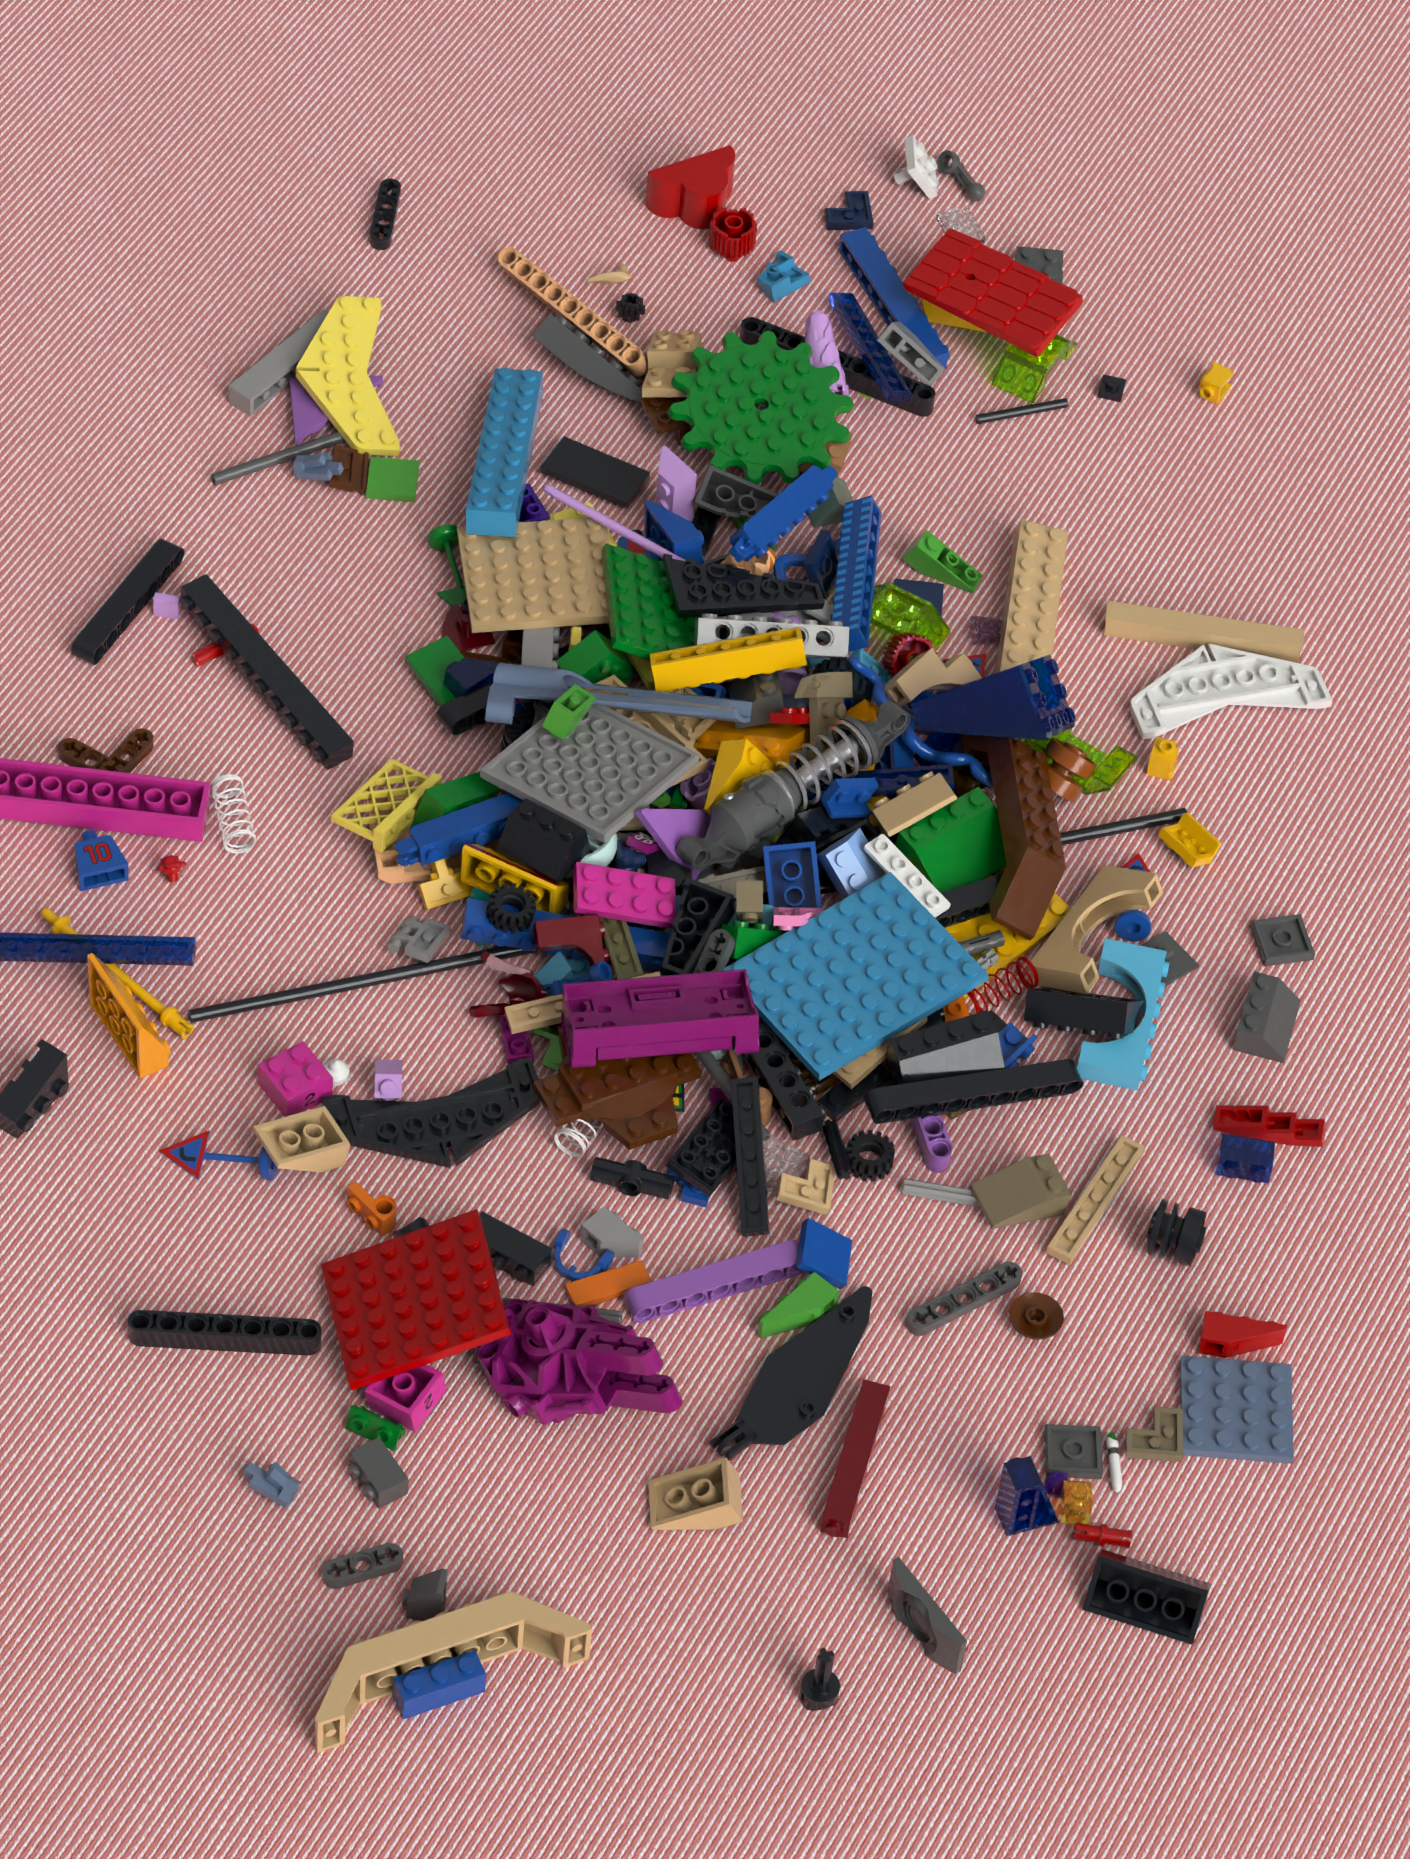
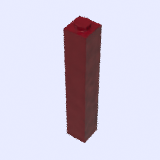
M863 1379L822 1515L820 1532L827 1533L829 1536L848 1538L888 1403L890 1386Z

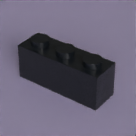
M481 1211L480 1216L494 1268L503 1270L514 1276L516 1280L534 1287L551 1264L552 1248Z

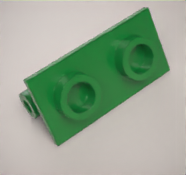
M363 1405L360 1407L350 1406L345 1429L371 1441L379 1437L386 1448L395 1451L399 1438L402 1439L406 1432V1428L402 1427L403 1424L400 1422L396 1423L387 1418L382 1419L379 1414L365 1409Z

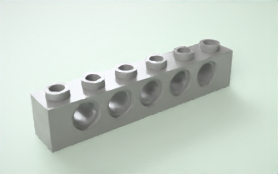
M702 614V618L695 620L694 646L723 641L717 638L715 634L718 626L724 627L727 630V638L725 640L740 638L742 628H748L751 630L752 635L766 633L768 629L779 631L800 627L806 657H836L841 659L848 657L849 627H844L843 622L828 621L827 625H817L818 621L802 620V624L792 623L793 619L778 618L777 622H767L766 617H752V621L742 620V616L727 615V619H717L716 614ZM821 632L827 636L828 641L825 646L817 643V633Z

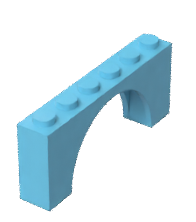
M1105 938L1098 974L1121 983L1137 1000H1144L1142 1008L1143 1019L1133 1033L1126 1035L1123 1039L1101 1043L1083 1041L1077 1066L1082 1079L1137 1091L1140 1081H1146L1148 1066L1143 1064L1144 1059L1150 1061L1153 1045L1148 1044V1040H1154L1157 1024L1152 1023L1153 1018L1158 1019L1161 1003L1156 1001L1157 997L1163 998L1166 983L1161 982V977L1167 978L1170 962H1165L1167 951Z

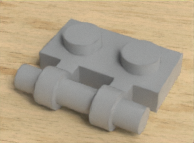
M413 915L409 919L404 920L400 925V931L395 932L390 938L388 950L396 953L398 949L404 947V955L429 963L449 937L451 926L429 918L424 923H420L419 918Z

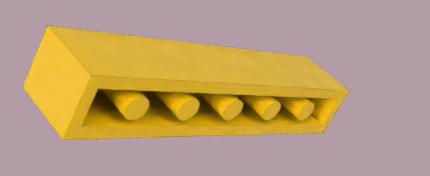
M800 627L649 654L656 691L672 692L675 689L684 687L695 688L701 684L711 682L722 683L725 680L734 678L745 679L751 675L761 673L772 674L783 669L794 670L807 665Z

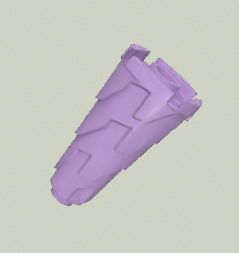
M823 311L811 312L805 321V343H808L812 349L809 363L817 368L835 366L840 373V377L836 383L830 386V390L838 395L849 396V387L846 384L839 352L835 346L831 320Z

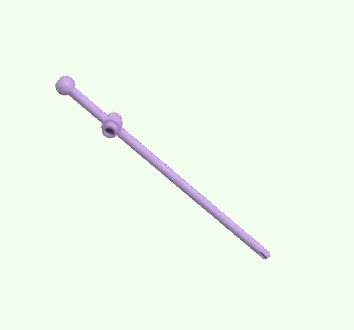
M546 484L544 486V493L661 558H663V554L672 555V559L685 561L683 558L552 485ZM761 612L771 613L772 620L777 622L778 618L793 619L792 623L802 624L801 619L797 616L787 617L780 612Z

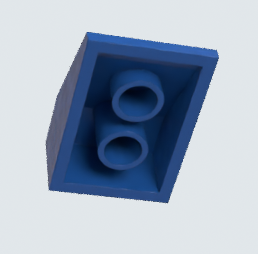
M649 500L644 501L645 537L653 538L656 544L684 560L690 558L695 559L697 564H704L702 553L704 537L702 532L697 530L691 521Z

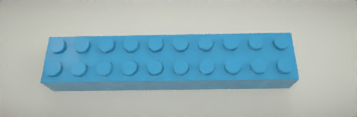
M495 368L466 506V534L516 537L543 398V371L532 369L514 370L510 368Z

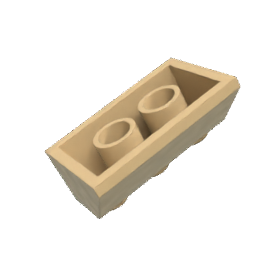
M931 771L918 778L920 784L911 788L910 784L897 790L898 796L890 801L886 796L874 803L875 809L871 813L882 833L887 838L957 799L941 773L934 775Z

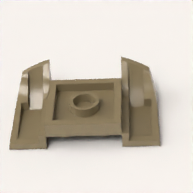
M852 672L818 673L801 679L794 698H809L810 744L815 746L817 734L828 738L827 731L829 726H835V723L845 716L844 698H853ZM832 730V737L834 742L837 743L834 730ZM819 739L822 752L830 748L824 740ZM802 749L796 750L797 753L802 755ZM806 749L810 761L817 757L813 750ZM844 762L846 774H851L853 772L851 766ZM841 766L837 767V769L842 772Z

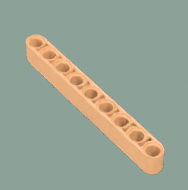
M506 247L500 251L498 262L509 276L555 313L566 319L575 329L584 334L631 374L642 376L647 373L648 359L639 347L515 248Z

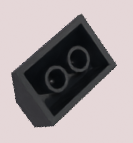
M526 798L509 814L496 849L497 853L556 884L573 869L576 862H580L591 851L586 829Z

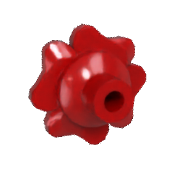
M165 856L160 859V866L155 869L167 875L169 882L179 881L178 872L186 865V862L180 861L178 856Z

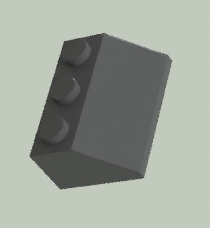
M778 671L772 674L761 673L751 675L745 679L736 678L728 687L730 699L752 702L750 722H734L735 729L769 724L770 713L780 712V708H784Z
M1253 972L1233 1050L1284 1063L1301 1000L1280 978Z

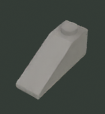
M892 322L877 340L923 383L931 387L946 370L918 337L901 322Z

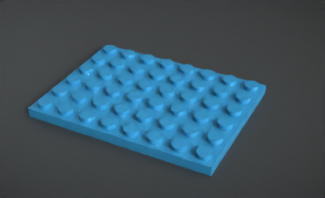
M891 872L808 919L807 924L796 926L723 970L746 969L749 988L759 1016L819 1081L988 981L989 975Z

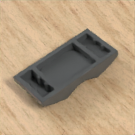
M899 1557L893 1559L888 1594L896 1620L907 1625L912 1634L923 1643L926 1657L942 1668L957 1674L962 1669L967 1640Z

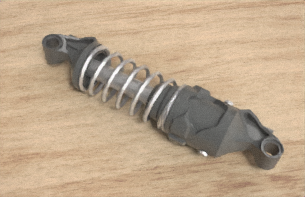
M889 700L885 701L878 708L875 722L862 721L852 716H843L835 723V726H829L827 731L828 738L817 734L815 746L804 743L802 755L797 752H791L789 754L790 765L787 762L778 761L776 763V772L765 769L763 773L751 775L742 780L738 791L725 794L720 801L710 808V825L705 838H694L692 836L683 838L677 846V855L695 869L703 870L715 863L734 862L741 853L752 850L760 842L761 838L774 837L781 833L784 825L794 818L795 813H802L806 810L807 804H816L819 801L820 795L822 796L825 792L820 790L819 780L830 786L833 782L831 771L842 776V779L854 778L858 774V769H867L873 764L878 763L885 747L902 734L909 725L910 714ZM832 730H834L837 743L834 742L832 737ZM819 739L824 740L830 748L822 752ZM807 747L817 755L811 761L806 753ZM794 756L804 763L798 770L793 761ZM844 762L855 768L851 774H846ZM841 766L842 772L839 771L837 767ZM827 774H828L829 781H828L826 778H824V776L827 775ZM806 788L816 794L813 800H808Z

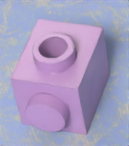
M375 1060V1098H381L386 1101L402 1098V1060Z

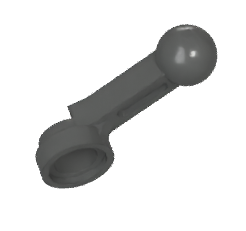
M943 151L937 160L938 170L945 174L953 173L967 190V196L970 200L980 201L985 195L983 185L975 182L965 169L964 164L960 163V159L955 152ZM952 158V164L948 167L949 160Z

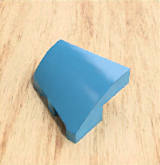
M781 250L776 253V261L774 263L769 262L766 270L757 278L761 290L772 302L778 301L811 282L809 273L795 266L794 258Z

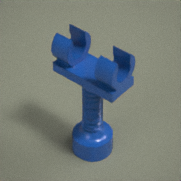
M601 961L591 966L590 973L577 979L555 980L552 982L553 984L544 985L542 991L552 989V996L562 994V984L611 980L612 971L606 962Z

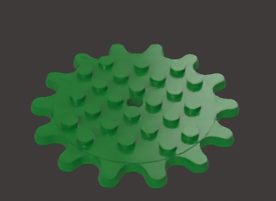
M765 331L760 335L757 344L747 345L739 339L737 334L729 332L722 339L724 348L722 352L712 353L703 347H697L692 351L691 360L698 367L697 372L692 374L678 372L672 377V386L684 392L686 400L673 403L668 408V416L673 420L686 421L691 426V431L686 433L681 439L682 447L690 451L697 448L708 449L712 454L708 468L712 465L725 471L730 466H738L744 471V480L756 485L761 484L763 475L769 471L777 472L785 483L792 484L800 477L799 465L805 462L824 469L830 466L832 461L830 455L824 449L825 444L829 442L844 444L850 440L848 428L836 422L835 417L841 413H848L853 409L852 399L847 395H838L830 390V386L839 380L840 373L835 366L824 368L812 366L809 363L812 349L808 343H800L793 350H784L777 345L775 334L772 331ZM766 403L767 409L760 410L755 405Z

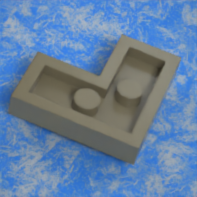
M1154 1407L1153 1430L1127 1428L1125 1434V1458L1182 1461V1409Z

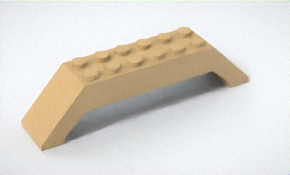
M510 1591L504 1594H494L478 1603H467L460 1609L451 1612H441L434 1616V1618L422 1622H412L407 1627L395 1631H385L378 1637L369 1640L356 1641L347 1647L316 1714V1752L320 1753L345 1744V1732L358 1707L393 1694L394 1677L475 1650L481 1663L523 1649L560 1662L562 1668L590 1658L592 1628L589 1623Z

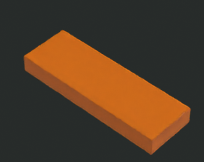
M642 1260L567 1283L565 1284V1291L571 1304L575 1306L596 1305L624 1296L631 1288L652 1282Z

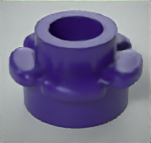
M1052 1472L1045 1479L1044 1489L1046 1493L1055 1498L1064 1496L1071 1487V1482L1068 1480V1475L1065 1472Z

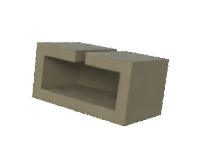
M736 881L737 921L749 922V926H753V923L763 922V881Z

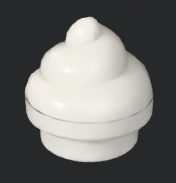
M332 1059L324 1065L333 1077V1086L342 1085L349 1078L350 1070L346 1062L340 1059Z

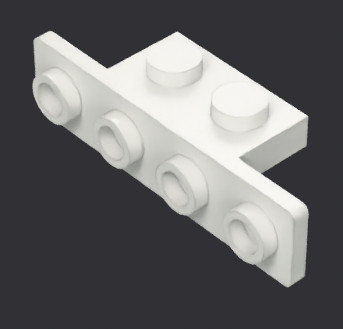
M884 834L879 835L864 846L866 853L887 874L891 872L934 918L950 908V902Z

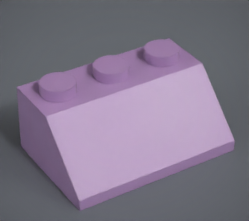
M664 445L661 447L656 504L692 522L697 474Z

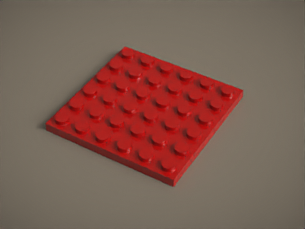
M478 1209L321 1264L348 1384L351 1390L512 1335Z

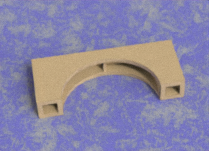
M1104 865L1046 942H1044L1043 946L1031 959L1039 976L1038 986L1087 994L1100 976L1093 957L1079 952L1082 942L1097 925L1114 915L1127 910H1151L1163 894L1157 873ZM1028 966V969H1029V972H1030V974H1031L1032 980H1033V982L1035 983V979H1034L1033 973H1032L1030 967Z

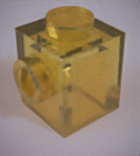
M1064 1480L1060 1496V1523L1079 1522L1089 1524L1093 1508L1092 1482Z

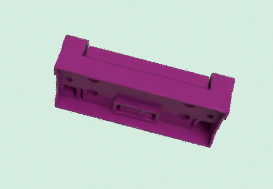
M746 969L562 984L561 1026L571 1068L596 1066V1057L597 1061L730 1049L733 1050L734 1054L759 1052V1014L757 1007L754 1006Z

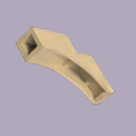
M932 648L917 655L884 685L885 693L892 702L899 706L911 702L925 690L951 692L967 700L972 705L987 699L993 694L986 681L981 677L965 653L953 657L943 664Z

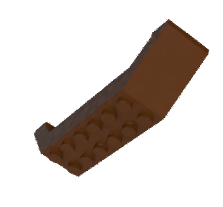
M964 730L960 734L963 752L990 766L1007 863L995 894L989 900L992 921L1030 941L1036 935L1066 868L1047 759L1041 751H1036L1027 746L1023 741L1016 740L1009 735Z

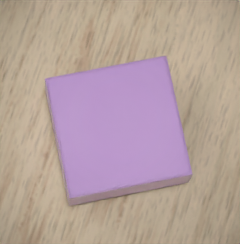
M155 592L153 597L154 616L179 619L180 596Z

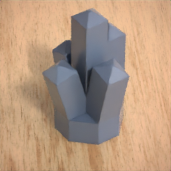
M329 452L297 455L294 461V474L297 479L317 480L326 483V481L331 480L333 475H341L344 470L341 462H332V456Z
M251 1462L243 1466V1475L248 1477V1487L284 1508L290 1505L300 1488L301 1481L292 1477L277 1462L270 1464L268 1471Z

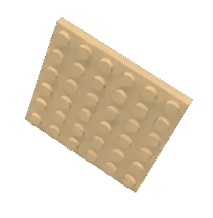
M591 518L519 522L516 537L466 534V527H457V538L472 633L609 623L602 559L603 547L606 543L610 544L607 527Z

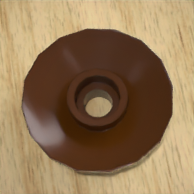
M1039 1292L1026 1293L1019 1296L1012 1303L1009 1311L1010 1323L1015 1331L1024 1337L1034 1340L1047 1339L1054 1336L1061 1329L1064 1321L1063 1309L1059 1303L1049 1295Z

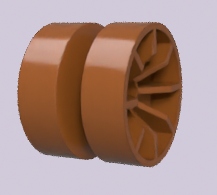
M1051 737L1043 750L1045 755L1053 761L1052 764L1047 762L1051 789L1063 798L1075 802L1083 787L1073 778L1074 776L1071 773L1080 778L1089 779L1097 764L1075 745L1067 741L1064 743L1055 737Z

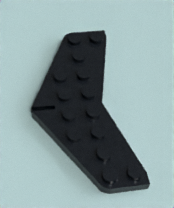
M529 1057L516 1060L506 1065L505 1070L448 1096L409 1102L351 1100L349 1095H332L322 1097V1106L327 1108L349 1141L350 1146L451 1168L447 1147H450L457 1167L539 1105L541 1101L533 1090V1082L538 1080L532 1059Z

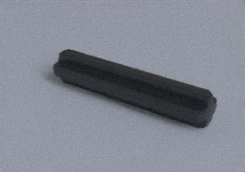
M828 1119L824 1122L825 1125L822 1129L837 1178L848 1180L852 1169L837 1121H830Z

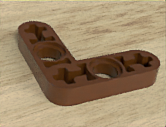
M136 729L109 757L77 739L66 738L58 744V756L62 762L73 767L131 773L152 751L154 746L153 734L147 729ZM124 754H130L134 758L129 761L122 760L120 757ZM87 759H94L98 761L95 765L92 766L86 765L84 763V761H86Z

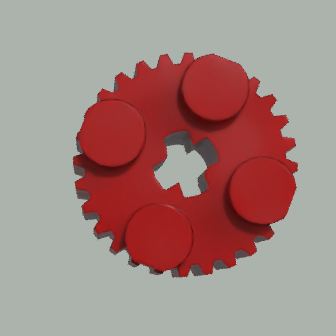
M721 207L720 210H716L710 222L709 248L716 251V254L719 253L720 256L724 255L729 262H736L742 256L749 255L755 248L757 223L756 220H753L754 214L750 213V210L746 211V208H740L739 211L736 209H729L727 211V208L723 209Z
M912 632L898 633L893 635L891 642H887L888 647H884L886 652H883L885 657H882V665L893 678L910 662V656H913L914 659L917 655L931 648L934 651L936 648L932 646L931 640Z

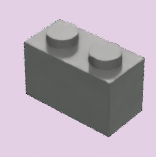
M379 1437L350 1451L348 1471L354 1480H359L364 1495L369 1501L373 1500L378 1509L408 1494V1477Z

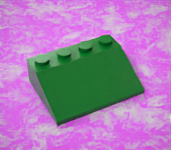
M979 787L898 833L895 846L940 893L988 878L1004 869L1007 865L997 808Z

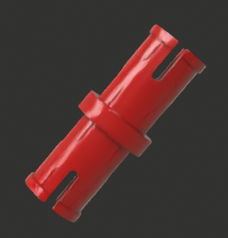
M1079 1522L1074 1524L1073 1529L1085 1531V1533L1073 1532V1540L1096 1542L1098 1546L1103 1547L1105 1544L1130 1548L1131 1541L1120 1539V1537L1132 1538V1530L1108 1528L1107 1524H1100V1526Z

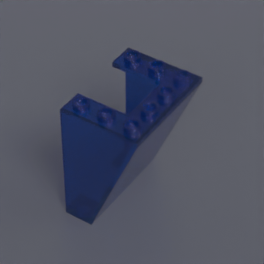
M1050 654L911 704L919 730L928 732L1045 740L1075 727L1074 722L1076 721L1075 713L1071 707H1068L1066 701V688L1063 683H1060L1057 675L1059 673L1058 665L1055 659L1051 658Z

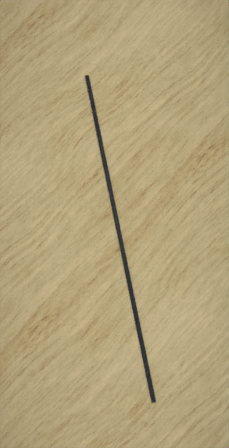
M1180 808L1060 833L1061 844L1067 845L1179 822L1182 815L1187 813L1186 808ZM831 880L819 882L821 895L837 891ZM766 892L763 893V904L768 905V895ZM627 922L628 926L633 927V922ZM648 926L646 929H655L660 927ZM500 946L431 960L429 963L421 962L188 1010L190 1022L193 1023L483 964L485 962L480 957L484 951L501 960L537 952Z

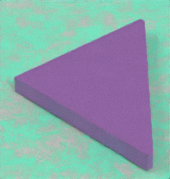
M383 375L369 376L374 387L383 385ZM290 378L295 445H300L302 440L309 434L312 436L322 429L329 419L297 378Z
M692 809L636 810L634 813L668 859L692 869V879L696 880L702 869H695L678 856L676 852L677 846L687 836L705 838L710 825V814L705 810Z

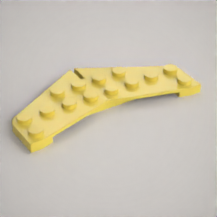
M340 296L334 302L295 370V376L352 449L358 450V453L361 454L367 452L369 455L399 456V439L367 374L382 308L381 299Z

